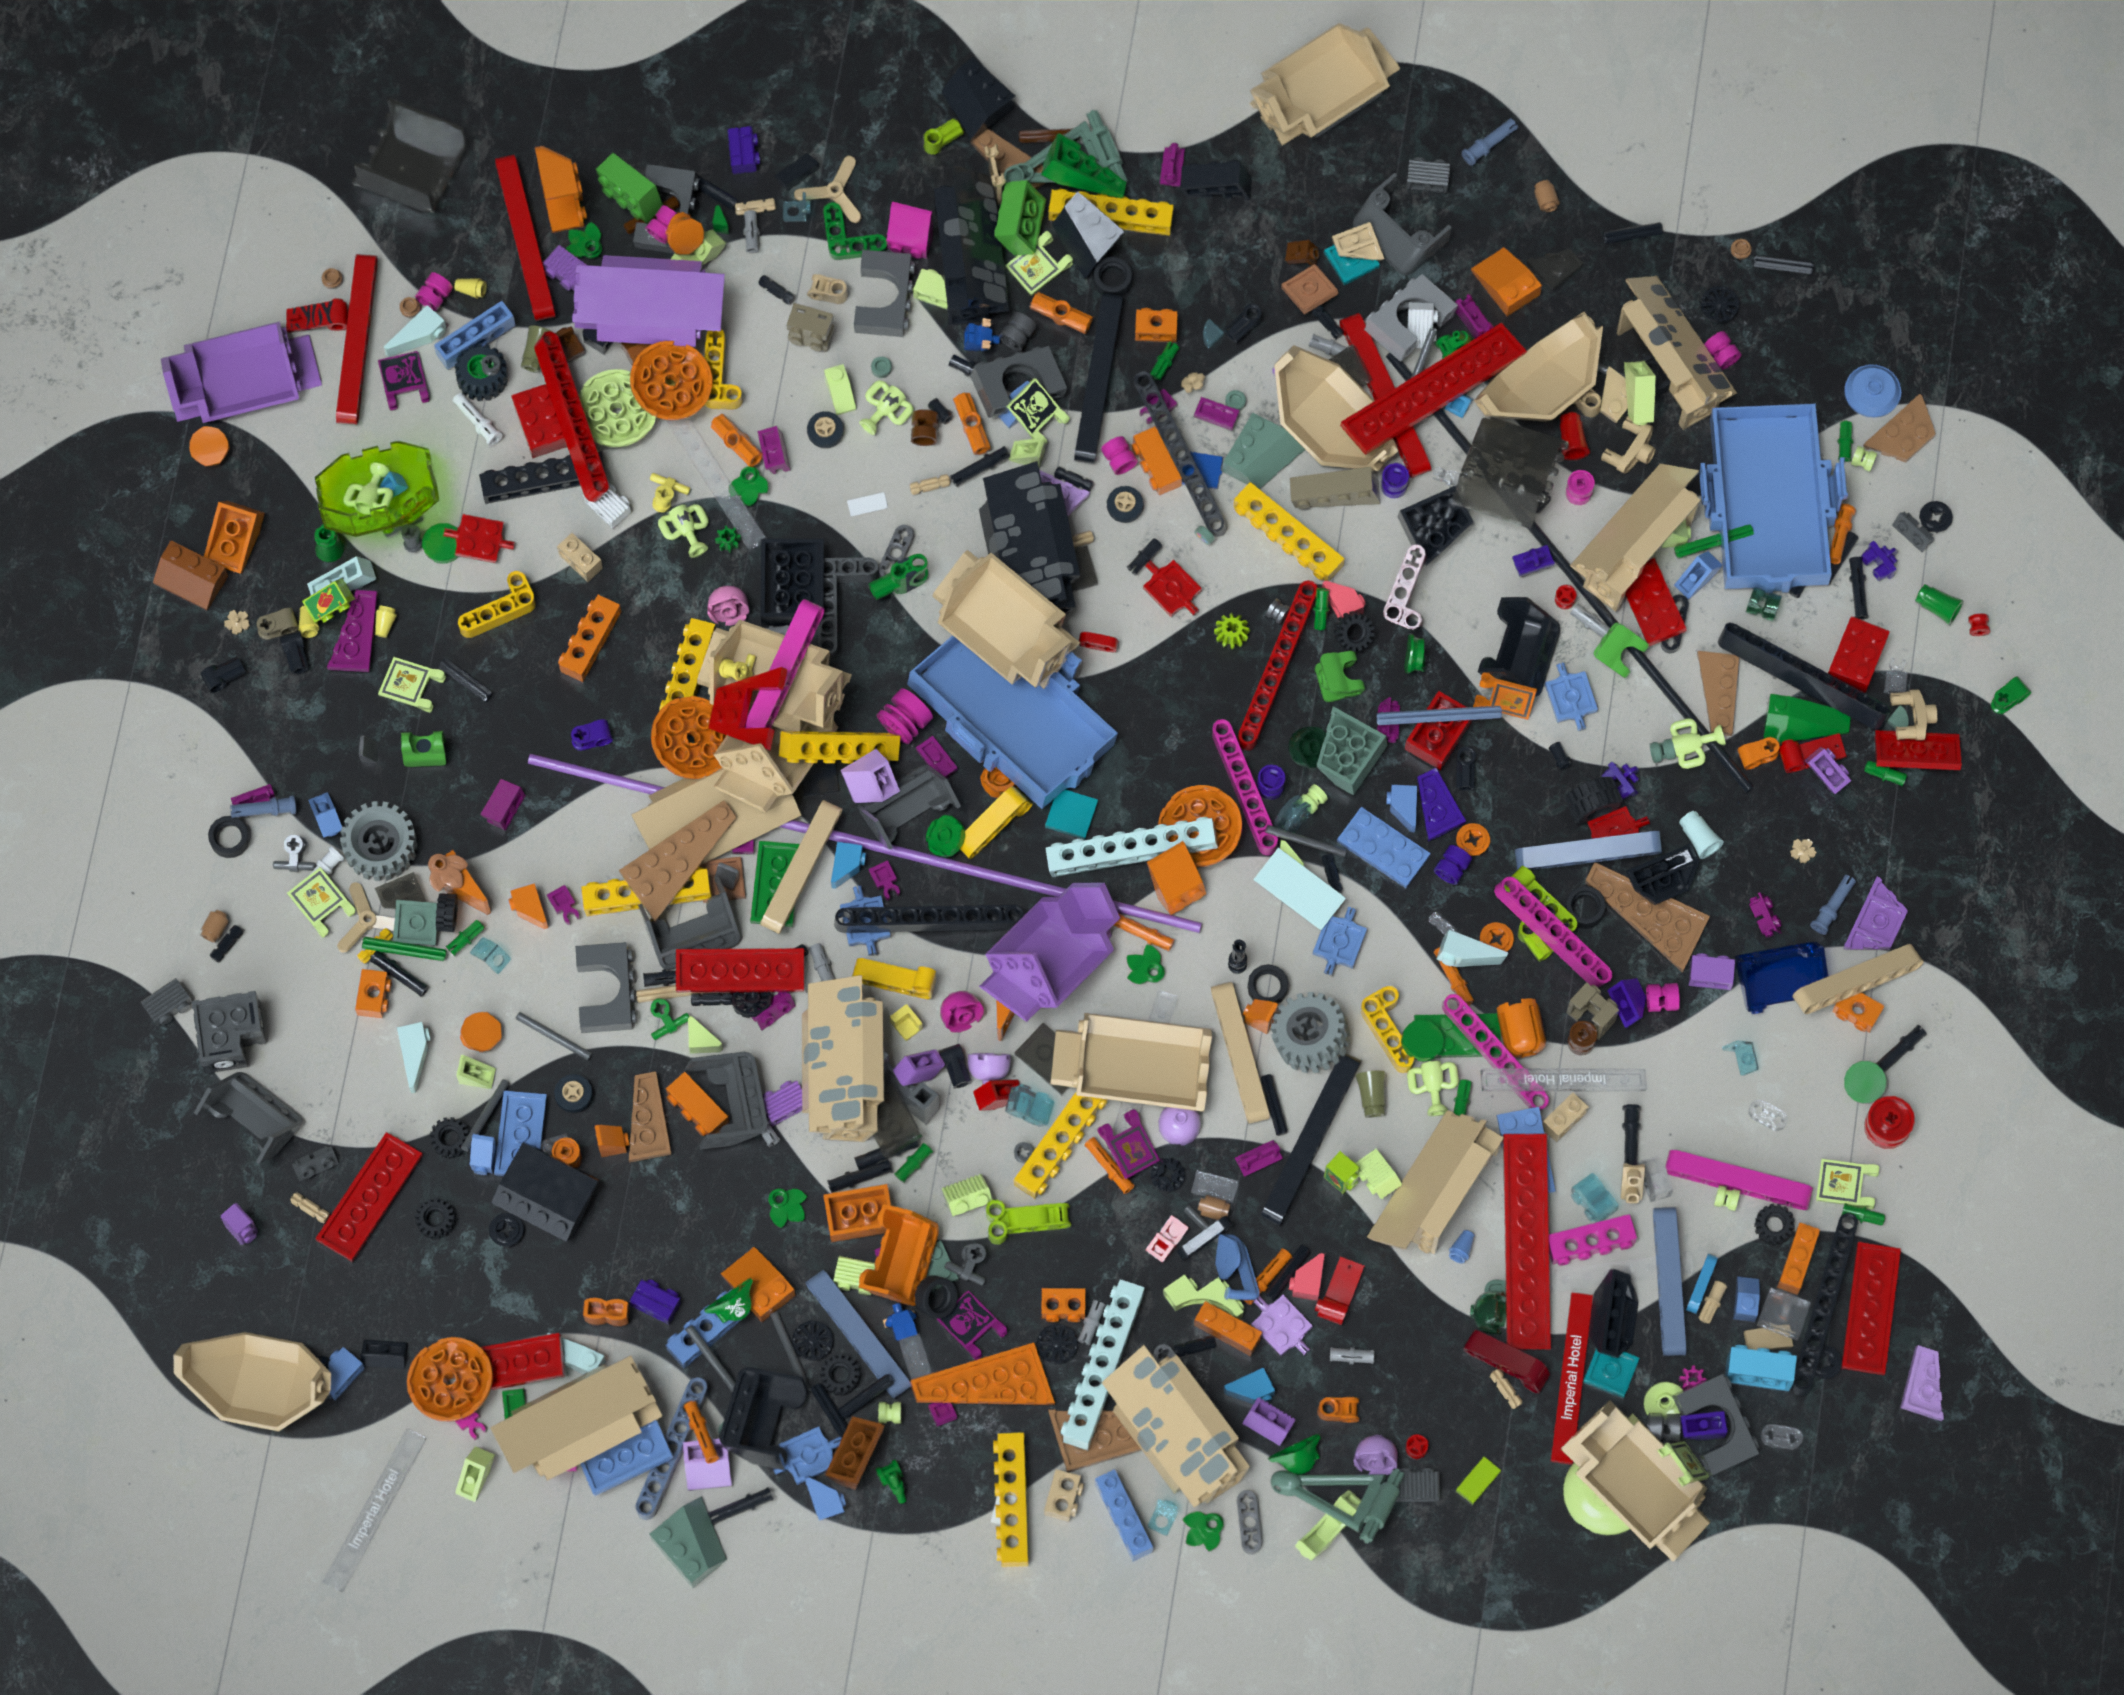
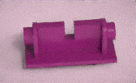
M1171 143L1169 147H1164L1160 177L1161 185L1180 187L1185 149H1180L1178 143Z
M1391 697L1382 701L1378 707V713L1400 711L1398 701H1391ZM1399 724L1377 726V731L1386 735L1388 742L1395 743L1396 739L1399 738Z
M271 784L232 797L231 801L233 805L270 801L275 795Z
M1759 892L1760 898L1758 899L1757 896L1751 898L1749 906L1755 918L1762 915L1764 917L1757 921L1762 935L1769 938L1774 935L1773 931L1781 934L1780 926H1782L1779 917L1773 914L1771 908L1774 906L1770 897Z
M778 992V994L772 997V1005L755 1018H751L754 1022H757L760 1030L763 1031L784 1014L790 1012L795 1007V1004L789 993Z
M1272 1140L1235 1157V1160L1245 1177L1283 1158L1279 1152L1278 1144Z

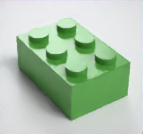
M614 153L596 168L599 176L598 181L603 186L602 191L609 198L613 197L616 199L621 208L630 210V213L637 220L641 219L647 223L663 205L656 186Z
M1027 180L1005 183L1001 207L998 212L997 227L995 228V237L1014 256L1035 254L1046 199Z

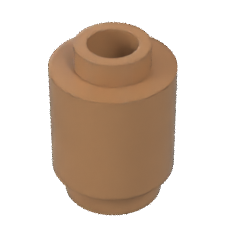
M1549 180L1541 181L1535 185L1534 193L1540 210L1545 212L1554 211L1560 203L1554 185Z
M219 910L215 912L210 911L201 928L200 936L215 943L217 939H220L229 923V920L226 919L227 915Z
M1206 1195L1205 1199H1200L1198 1210L1201 1211V1216L1219 1220L1224 1216L1228 1217L1231 1204L1226 1203V1200Z

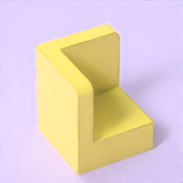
M907 1004L890 1016V1023L905 1041H908L923 1029L922 1022Z

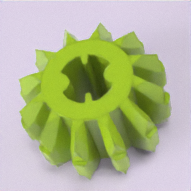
M1232 612L1229 618L1223 615L1221 617L1222 621L1216 622L1217 628L1214 629V634L1218 635L1216 637L1217 642L1223 641V647L1230 644V648L1234 649L1235 644L1241 647L1242 641L1248 640L1246 634L1250 633V628L1246 627L1247 620L1241 621V615L1233 618Z

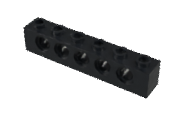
M598 451L605 472L602 451ZM570 455L561 459L549 458L540 463L528 462L524 466L519 467L507 466L503 470L498 471L487 470L479 474L485 504L581 486ZM562 469L568 470V472L563 475L558 473ZM541 473L548 474L545 478L538 477ZM521 477L528 478L525 482L518 481ZM500 481L507 482L504 486L497 485Z

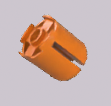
M1521 999V1003L1509 1006L1507 1002L1497 1007V1017L1503 1045L1513 1057H1530L1545 1048L1546 1037L1536 999Z

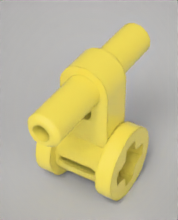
M652 473L650 476L651 481L662 485L657 487L652 502L653 508L658 512L663 513L670 509L671 500L674 496L673 490L688 495L690 492V487L676 482V479L671 477L665 478L655 473Z
M748 654L745 663L740 661L734 663L730 659H724L719 666V673L723 678L733 677L738 681L752 677V668L756 657L755 655Z

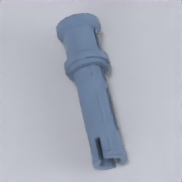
M1511 118L1508 119V121L1484 139H1477L1475 144L1469 149L1462 150V156L1465 161L1472 166L1481 156L1489 154L1490 148L1518 129L1517 125L1513 126L1515 121Z
M293 795L283 799L272 797L270 801L230 805V809H232L230 811L231 818L270 813L273 816H278L280 813H296Z
M1844 875L1827 905L1819 909L1820 914L1815 921L1810 923L1813 930L1823 935L1827 934V928L1837 918L1838 909L1856 884L1854 878H1851L1847 884L1850 876Z

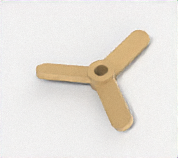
M852 156L845 157L833 182L829 183L828 186L797 189L794 192L795 199L829 198L841 206L842 211L851 222L858 223L861 220V213L843 192V188L855 166V159Z
M357 882L350 885L349 891L358 912L359 921L338 942L337 948L343 953L347 952L367 930L386 928L394 931L395 918L375 915L370 909L362 886ZM367 918L371 919L370 922H365L364 920Z

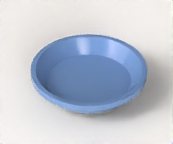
M1865 365L1854 370L1848 377L1845 384V397L1850 407L1858 414L1877 418L1889 414L1896 408L1901 397V387L1897 377L1887 368L1879 365Z

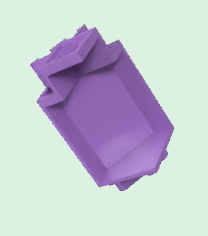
M603 255L601 266L576 265L572 322H575V328L597 329V341L640 344L674 341L673 345L686 346L687 344L691 347H696L697 339H701V330H721L725 274L706 273V270L702 269V261Z
M280 321L184 345V353L161 358L162 371L177 422L201 416L202 422L205 423L299 399L298 392L322 386L309 334L288 339L286 327L281 328Z
M1072 883L1059 897H1043L985 954L993 973L979 987L1026 1022L1040 1008H1057L1114 951L1109 940L1112 937L1110 928L1120 919V916L1105 883Z

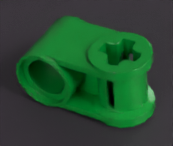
M2016 676L1996 691L1991 702V709L1997 714H2004L2015 705L2023 702L2032 691Z

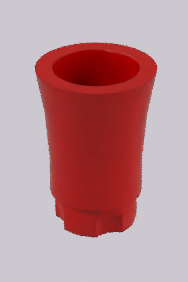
M1575 412L1562 415L1560 417L1561 457L1566 460H1579L1588 456L1590 450L1585 439L1580 415Z

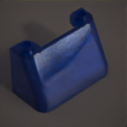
M1818 942L1801 943L1735 956L1746 1011L1751 1012V1014L1763 1013V1009L1767 1008V1005L1794 1001L1793 994L1798 989L1828 977L1825 949Z

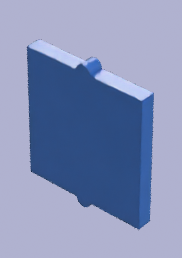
M1190 452L1208 488L1217 489L1219 476L1222 475L1221 465L1223 457ZM1187 468L1185 475H1192L1194 468Z

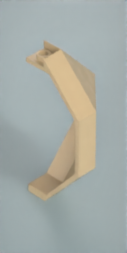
M1582 312L1538 341L1527 350L1526 354L1497 374L1474 399V402L1485 417L1549 421L1554 419L1595 385L1603 326L1596 328L1593 320L1585 312Z
M1295 345L1275 363L1280 424L1320 465L1354 469L1371 467L1373 471H1379L1384 463L1398 452L1392 438L1365 455L1340 427L1341 421L1369 405L1374 400L1339 364Z
M242 1332L182 1344L174 1354V1374L223 1421L280 1431L323 1403L331 1391V1372L303 1343Z

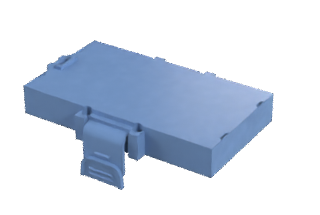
M1798 404L1712 408L1710 428L1714 464L1707 465L1705 468V463H1701L1700 489L1705 517L1710 519L1709 529L1710 531L1719 530L1721 535L1724 588H1760L1765 593H1772L1773 591L1786 593L1796 586L1829 585L1831 564L1827 526H1834L1836 513L1840 510L1842 500L1847 499L1848 492L1846 491L1844 457H1841L1839 463H1836L1832 476H1830L1832 470L1831 460H1821L1816 405ZM1748 524L1753 527L1754 535L1728 542V530Z
M953 635L909 674L907 685L947 721L945 731L979 763L984 762L983 766L989 772L997 767L1041 809L1066 788H1076L1084 777L1090 776L1094 763L1114 746L1118 734L1077 696L1080 685L1074 680L1077 667L1081 664L1082 660L1072 652L1066 655L1065 658L1067 660L1060 670L1051 675L1049 684L1045 689L1040 685L1035 688L1023 677L1012 685Z

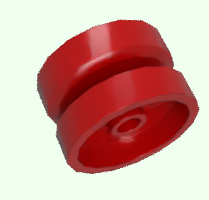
M1885 1096L1876 1100L1871 1105L1864 1121V1131L1868 1140L1875 1146L1883 1149H1894L1901 1146L1908 1139L1915 1123L1914 1112L1905 1100L1896 1096Z

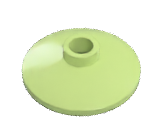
M1660 1382L1653 1385L1644 1397V1408L1647 1415L1649 1413H1661L1665 1417L1667 1414H1680L1672 1395L1683 1389L1672 1382ZM1663 1397L1669 1398L1667 1402H1661Z

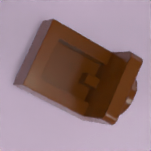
M1310 240L1288 242L1285 261L1288 264L1305 262L1310 266L1317 264L1319 250Z
M572 326L561 328L556 332L567 363L585 354V350L574 334Z

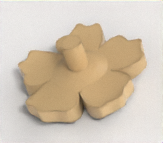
M1191 373L1188 377L1184 378L1181 386L1185 389L1186 393H1191L1193 388L1194 390L1201 389L1205 376L1202 373Z
M235 610L230 611L228 615L229 620L224 621V626L228 630H232V634L238 635L242 633V629L248 630L250 627L249 621L246 620L248 614L245 611H239L237 615Z
M1799 839L1793 841L1792 848L1794 850L1790 851L1791 857L1796 860L1799 858L1800 863H1806L1810 858H1814L1817 852L1814 847H1811L1813 842L1810 839H1804L1802 843Z

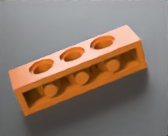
M597 595L595 600L592 599L590 601L586 617H582L579 621V630L576 635L571 636L567 652H563L558 661L562 673L581 682H584L621 614L620 604L600 595ZM596 617L603 618V621L600 623L593 622ZM586 635L594 636L591 640L583 639ZM578 652L584 653L581 658H575L574 655Z

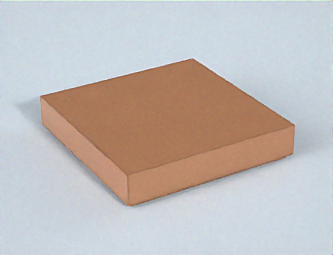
M1316 264L1281 284L1283 291L1303 314L1308 313L1338 294L1337 288Z
M741 856L710 860L699 866L707 869L709 872L712 897L719 894L717 885L714 882L719 862L737 869L739 879L734 889L730 890L724 887L728 901L746 899Z

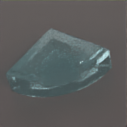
M1210 319L1205 323L1203 329V340L1208 348L1223 336V332Z

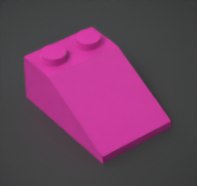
M892 202L887 234V249L894 253L911 254L914 258L919 259L922 257L927 259L933 239L932 211Z

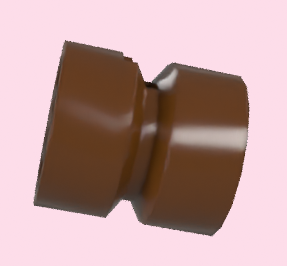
M928 409L913 411L911 442L918 446L935 445L937 443L938 413Z
M1578 1021L1571 1027L1567 1040L1568 1048L1571 1052L1582 1056L1587 1055L1593 1050L1597 1038L1595 1026L1587 1021Z

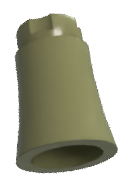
M529 326L520 365L521 368L533 373L540 372L541 368L534 345L545 332L550 330L539 326Z
M1366 1071L1356 1074L1365 1117L1384 1116V1107L1386 1106L1384 1093L1385 1071Z

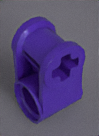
M605 719L577 726L571 732L572 745L579 751L605 746L613 741L608 721Z

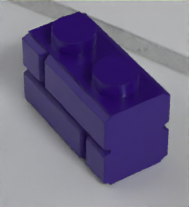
M752 127L729 128L728 138L732 173L755 172L756 164H760L759 152H754V146H758L757 133L753 134Z
M648 1279L647 1282L641 1280L630 1299V1306L669 1325L681 1304V1300L678 1298L679 1294L671 1289L664 1291L658 1288L660 1285L653 1280Z

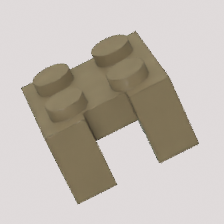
M794 303L786 324L787 330H789L788 341L796 346H808L817 352H827L835 331L834 325H832L834 320L833 314ZM819 316L826 317V320L819 318Z
M1586 982L1570 1000L1567 1014L1578 1021L1588 1010L1594 1015L1592 1021L1597 1030V1039L1600 1040L1616 1022L1619 1009L1613 1000L1609 998L1605 1000L1600 995L1601 991L1599 988Z

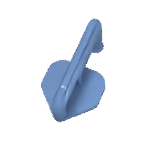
M1220 1234L1215 1260L1218 1275L1222 1280H1227L1238 1267L1244 1290H1233L1231 1287H1227L1224 1298L1234 1300L1257 1299L1259 1297V1289L1246 1246L1235 1235Z

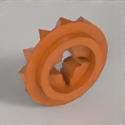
M1466 824L1457 833V847L1466 851L1470 856H1479L1487 850L1490 844L1489 833L1479 824ZM1470 834L1473 838L1479 839L1476 841V847L1472 842H1467L1470 839Z
M1494 922L1482 929L1479 941L1508 952L1513 945L1514 937L1508 926ZM1492 934L1496 937L1502 936L1500 939L1501 945L1497 942L1491 943L1493 940Z

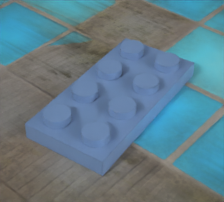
M1362 807L1337 839L1339 844L1404 888L1408 887L1431 854Z
M504 1091L494 1169L496 1176H504L522 1142H526L541 1150L547 1094Z
M1539 1107L1496 1115L1500 1136L1502 1137L1503 1134H1544ZM1547 1150L1548 1193L1555 1192V1186Z
M657 1419L641 1427V1433L580 1464L594 1496L674 1458Z

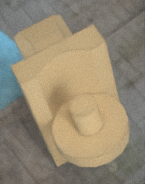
M1623 1163L1621 1200H1626L1627 1203H1639V1200H1642L1645 1164L1629 1165Z

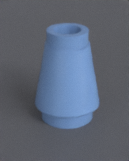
M1463 1230L1450 1247L1449 1257L1457 1263H1464L1465 1260H1468L1475 1235L1468 1230Z

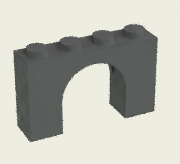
M647 164L645 178L656 186L658 192H665L675 196L681 204L680 212L690 215L691 210L695 209L696 198H693L694 191H698L700 181L696 176V172ZM636 223L633 239L635 248L674 253L668 242L667 244L659 242L645 230L647 224Z
M862 250L861 277L881 278L892 282L898 289V296L893 303L882 308L856 306L854 333L903 337L904 330H908L909 318H905L906 311L910 312L911 306L908 292L912 293L913 280H910V274H914L915 262H912L911 254Z
M1049 346L1043 348L1036 347L1025 353L1017 352L1007 358L999 357L988 363L980 362L974 366L970 375L988 418L1006 414L1009 410L1006 406L1010 403V399L1002 382V377L1008 373L1021 372L1032 379L1036 378L1053 400L1063 398L1067 390V386Z
M626 942L575 946L578 973L606 971L613 974L620 982V990L611 1002L604 1005L579 1007L581 1033L633 1030L632 1023L636 1022L635 1010H631V1002H635L634 989L630 990V982H634L633 969H629V962H632V949H628Z
M883 1051L884 1092L926 1125L939 1110L938 1094L923 1082L917 1087L912 1084L902 1086L893 1072V1067L889 1062V1055Z
M1723 1374L1712 1376L1672 1395L1680 1415H1687L1707 1405H1715L1723 1409L1729 1417L1730 1433L1725 1442L1699 1455L1706 1473L1711 1476L1759 1454L1757 1450L1759 1444L1754 1436L1751 1437L1748 1430L1750 1424L1745 1416L1742 1417L1739 1410L1741 1408L1740 1402L1736 1396L1733 1397L1730 1390L1732 1388L1731 1382Z

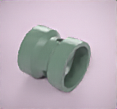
M1671 738L1665 739L1661 743H1650V753L1654 763L1661 762L1662 759H1675V748Z

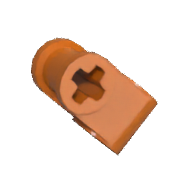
M1768 737L1742 745L1737 751L1745 770H1749L1774 761L1778 757L1780 746L1775 738Z
M1355 1397L1324 1398L1318 1406V1416L1323 1421L1358 1422L1357 1404L1359 1399ZM1330 1405L1334 1412L1330 1414L1325 1413L1322 1407Z

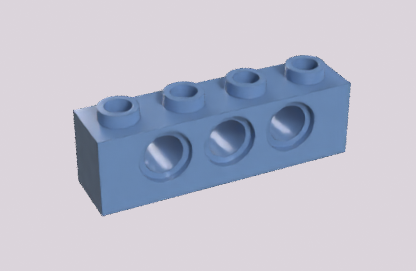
M503 301L497 303L436 343L434 348L437 357L446 369L449 370L455 366L458 356H462L461 352L464 349L468 351V347L473 346L475 348L477 344H481L484 347L516 326L514 316Z
M727 1291L722 1292V1293L717 1297V1299H719L720 1297H722L723 1295H725V1294L728 1293V1292H727ZM703 1309L700 1312L701 1315L696 1320L691 1319L684 1325V1330L681 1333H675L667 1340V1351L685 1369L702 1354L695 1343L691 1346L684 1343L690 1337L685 1330L687 1327L693 1325L708 1347H711L741 1320H728L722 1323L716 1313H706ZM709 1323L712 1325V1329L705 1332L701 1330V1326Z
M1115 1469L1095 1478V1486L1132 1561L1152 1553L1153 1546Z

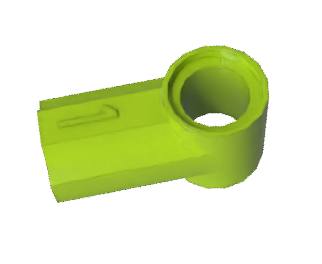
M951 119L937 129L926 131L924 135L925 151L929 154H937L943 146L963 135V130L958 121ZM935 140V141H937V142H936V143H931V142H929V141Z
M1522 921L1518 929L1519 940L1527 945L1539 962L1545 960L1554 951L1534 932L1532 934H1525L1523 929L1529 927Z

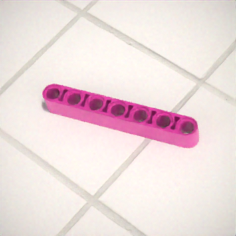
M806 599L802 600L769 669L770 671L783 667L788 670L784 689L760 690L746 719L745 728L772 727L823 617V607Z
M1224 719L1217 720L1213 724L1212 737L1259 851L1263 855H1272L1277 849L1278 838L1277 836L1265 833L1267 825L1273 826L1231 724ZM1225 729L1227 733L1221 735L1217 733V730ZM1227 747H1232L1235 751L1233 753H1227L1224 749ZM1240 766L1242 767V770L1240 772H1236L1232 769V767ZM1247 784L1250 786V789L1242 790L1240 785ZM1249 803H1255L1258 805V807L1256 809H1250L1247 805ZM1261 821L1265 823V826L1259 828L1255 823ZM1270 840L1273 842V845L1265 846L1263 841Z
M1506 877L1496 885L1495 895L1589 985H1595L1597 988H1600L1611 980V969L1517 879ZM1504 885L1509 887L1510 892L1505 890ZM1520 900L1524 901L1525 907L1520 904ZM1535 914L1539 915L1541 922L1535 918ZM1550 929L1556 932V936L1552 935ZM1566 943L1571 946L1572 951L1567 949ZM1581 958L1586 960L1587 966L1582 963ZM1597 973L1601 974L1602 980L1597 977Z
M1448 995L1442 1002L1444 1013L1529 1109L1538 1107L1534 1105L1532 1099L1534 1096H1539L1543 1100V1104L1539 1106L1540 1111L1543 1110L1549 1101L1543 1089L1535 1080L1532 1082L1528 1081L1527 1078L1532 1077H1528L1527 1071L1459 995ZM1448 1000H1455L1458 1007L1456 1010L1448 1008ZM1462 1016H1469L1472 1024L1465 1026L1461 1021ZM1476 1032H1483L1486 1035V1041L1479 1042L1475 1036ZM1491 1048H1497L1500 1051L1499 1058H1493L1490 1055ZM1505 1064H1511L1514 1067L1513 1074L1505 1072ZM1526 1075L1529 1087L1528 1090H1521L1518 1082L1519 1080H1525Z
M1669 1150L1664 1172L1671 1176L1716 1188L1722 1185L1728 1190H1740L1742 1195L1799 1210H1808L1813 1192L1811 1186L1678 1150Z

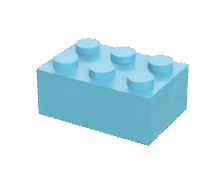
M1736 1345L1731 1347L1727 1356L1725 1376L1733 1384L1789 1391L1794 1382L1797 1356L1791 1355L1792 1353L1788 1351L1772 1353L1766 1348L1750 1350L1747 1346Z

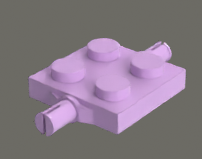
M1284 1295L1270 1305L1261 1296L1254 1301L1262 1312L1251 1325L1262 1332V1337L1280 1356L1295 1346L1303 1355H1306L1311 1350L1302 1340L1304 1335L1313 1326Z

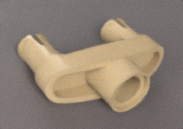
M1629 417L1624 421L1622 428L1637 434V437L1626 454L1621 456L1607 448L1601 457L1602 461L1617 467L1616 469L1622 473L1629 472L1638 461L1649 464L1655 454V447L1649 445L1653 426L1649 424L1637 425Z
M1919 689L1909 690V692L1890 693L1891 706H1912L1915 724L1914 726L1896 727L1897 740H1925L1927 724L1937 723L1936 705H1925Z

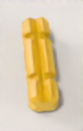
M384 928L379 933L380 936L375 937L390 941L393 938V934ZM361 950L357 957L362 963L366 964L375 951Z

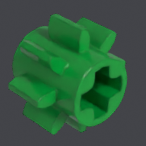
M725 526V529L722 531L717 530L719 537L715 538V542L720 544V551L725 549L731 553L732 549L739 548V544L736 541L741 540V535H736V528L730 529Z

